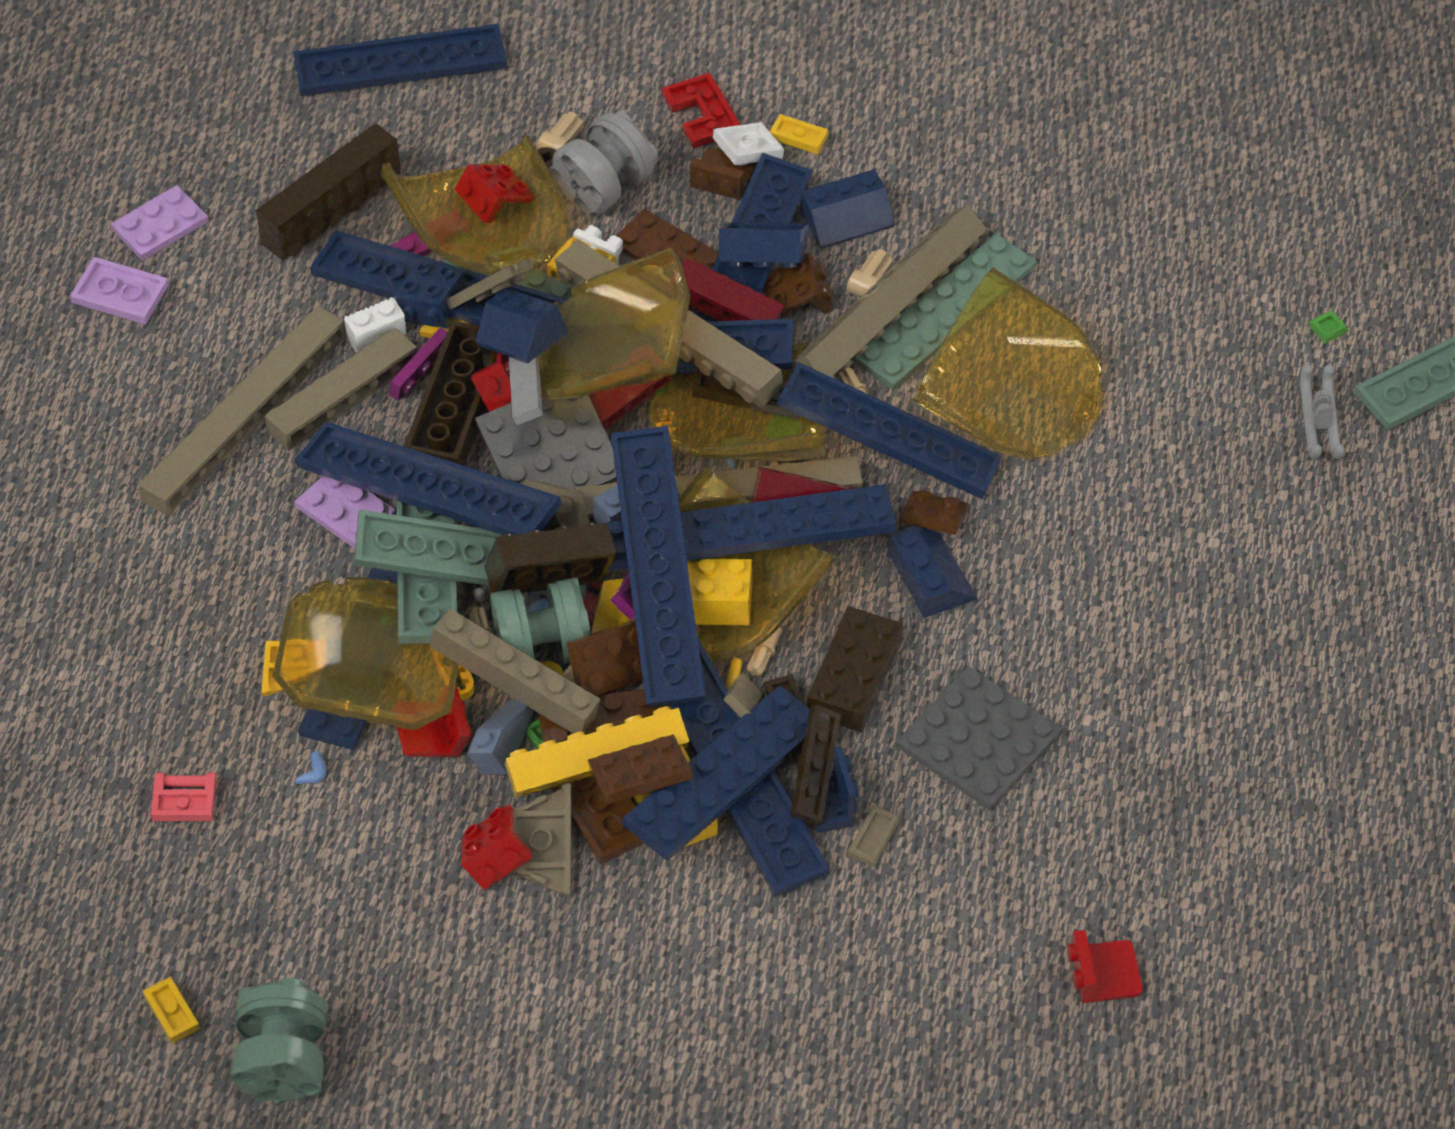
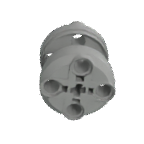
M619 110L615 114L605 113L596 119L586 131V141L574 139L555 151L553 166L549 168V175L553 182L559 186L563 194L574 204L575 208L586 213V217L592 213L603 214L620 198L621 186L627 188L635 187L652 175L654 161L658 159V152L639 127L633 123L630 116L624 111Z

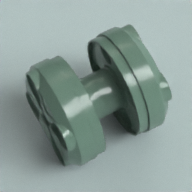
M577 577L558 580L555 583L548 584L549 608L526 612L519 589L490 593L495 636L533 659V646L556 642L561 663L563 665L571 664L567 642L584 637L590 633L588 615L584 607Z
M284 978L279 981L266 982L254 987L240 989L236 1002L235 1020L237 1031L246 1040L240 1042L234 1049V1055L231 1060V1080L245 1093L253 1096L255 1101L259 1103H264V1100H274V1103H278L280 1101L295 1100L304 1096L319 1094L323 1082L324 1061L321 1050L313 1043L323 1036L327 1025L328 1006L325 1000L314 990L306 987L303 981L296 978Z

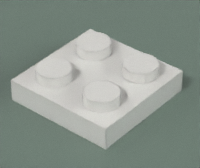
M762 122L714 129L713 139L734 165H747L748 163L758 162L762 152L779 159L783 158L784 148Z

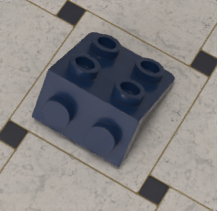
M425 261L418 262L393 295V298L405 315V321L448 329L452 318L446 300L465 276L464 270L454 266Z
M841 746L834 747L833 768L830 775L823 821L815 826L817 833L851 827L853 825V814H857L855 798L859 797L858 785L855 779L851 780L850 759L848 754L843 755Z

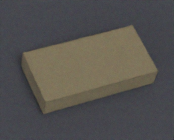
M742 672L734 680L724 697V701L742 718L746 713L751 714L750 710L757 705L763 693Z
M873 805L849 847L847 856L875 867L896 830L901 817Z

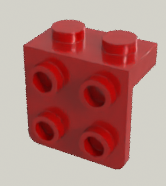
M468 164L454 189L484 223L493 222L503 202H532L534 198L528 186L521 182L514 175L512 168L505 164Z
M497 353L496 363L471 375V379L489 412L511 403L509 357Z
M447 688L438 705L397 704L393 709L402 752L408 757H459L467 742L471 740L472 730L471 726L467 724L465 702L461 700L458 688Z
M510 804L503 808H496L489 814L487 819L479 824L475 823L469 826L462 837L461 865L483 890L532 858V851L514 832V809Z
M1086 930L1073 931L1072 942L1067 944V954L1069 962L1074 964V987L1079 989L1082 1003L1139 997L1142 994V983L1131 941L1121 940L1089 944Z

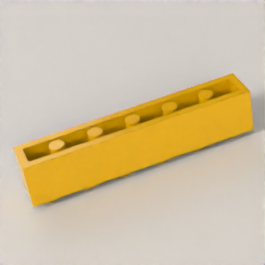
M669 706L662 707L653 711V715L642 718L641 715H635L625 719V724L613 726V723H608L597 727L596 732L585 735L583 731L569 735L567 741L556 743V740H550L539 744V749L528 752L526 748L511 752L510 757L506 758L505 767L515 798L590 777L592 774L589 770L588 759L625 749L632 745L642 744L674 734L679 746L683 745L684 749L687 748L689 738L679 708L671 710Z

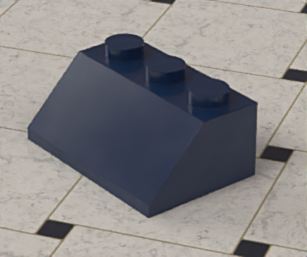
M875 169L800 192V212L806 223H808V227L820 249L895 226L885 186Z
M728 222L719 228V261L727 262V266H743V262H754L755 267H768L770 262H779L781 267H797V263H801L805 259L808 223Z
M504 288L496 292L495 296L486 302L476 343L483 348L524 363H529L566 335L568 330L557 305L509 288Z
M912 526L889 534L888 555L924 618L977 599L940 533L919 526Z

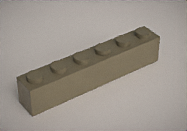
M396 328L387 334L381 335L375 342L366 348L360 349L354 356L344 363L338 364L323 377L317 378L304 390L295 393L289 400L271 409L265 415L267 432L286 450H291L316 433L325 422H332L392 381L417 353L416 346Z
M449 608L434 627L431 648L573 734L585 732L596 718L600 703L598 697Z

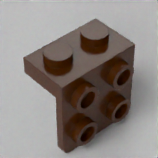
M708 147L701 160L692 159L690 164V187L740 200L756 167V162L748 163L747 165H734L722 149Z
M809 253L805 254V259L801 263H797V267H779L769 273L764 286L766 297H771L784 305L781 316L808 302H811L822 313H828L833 310L831 302L833 293L827 282L829 277L828 270L823 263H818Z

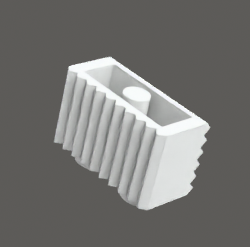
M390 297L389 300L385 299V301H380L379 304L375 303L374 306L370 305L369 308L365 307L364 310L350 314V316H345L346 337L357 353L360 349L366 348L381 335L387 334L394 328L403 335H406L405 315L395 299Z

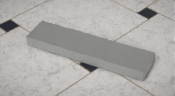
M539 356L529 363L509 357L512 418L516 425H520L543 415Z

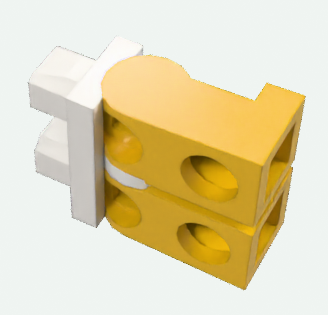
M589 225L584 231L577 228L573 233V237L548 262L547 275L560 280L557 276L555 259L577 239L619 265V255L623 249V240L613 235L607 241L601 239L602 232L593 225Z

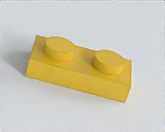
M779 114L770 130V133L778 142L817 155L828 138V129Z
M171 976L143 990L144 998L172 1044L200 1030L199 1023Z

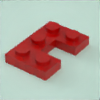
M710 73L662 88V96L672 113L695 105L701 112L703 117L682 123V131L692 148L715 142L713 139L714 129L740 125Z

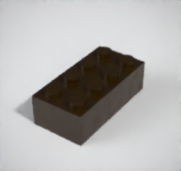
M588 523L582 527L574 528L563 526L550 531L533 530L527 534L519 535L508 533L496 537L484 568L492 593L510 589H519L521 593L547 590V585L550 583L577 577L579 586L603 583L609 571V566H611L616 551L607 523Z
M848 606L807 696V707L810 709L816 704L841 714L839 726L862 733L902 642L903 623Z

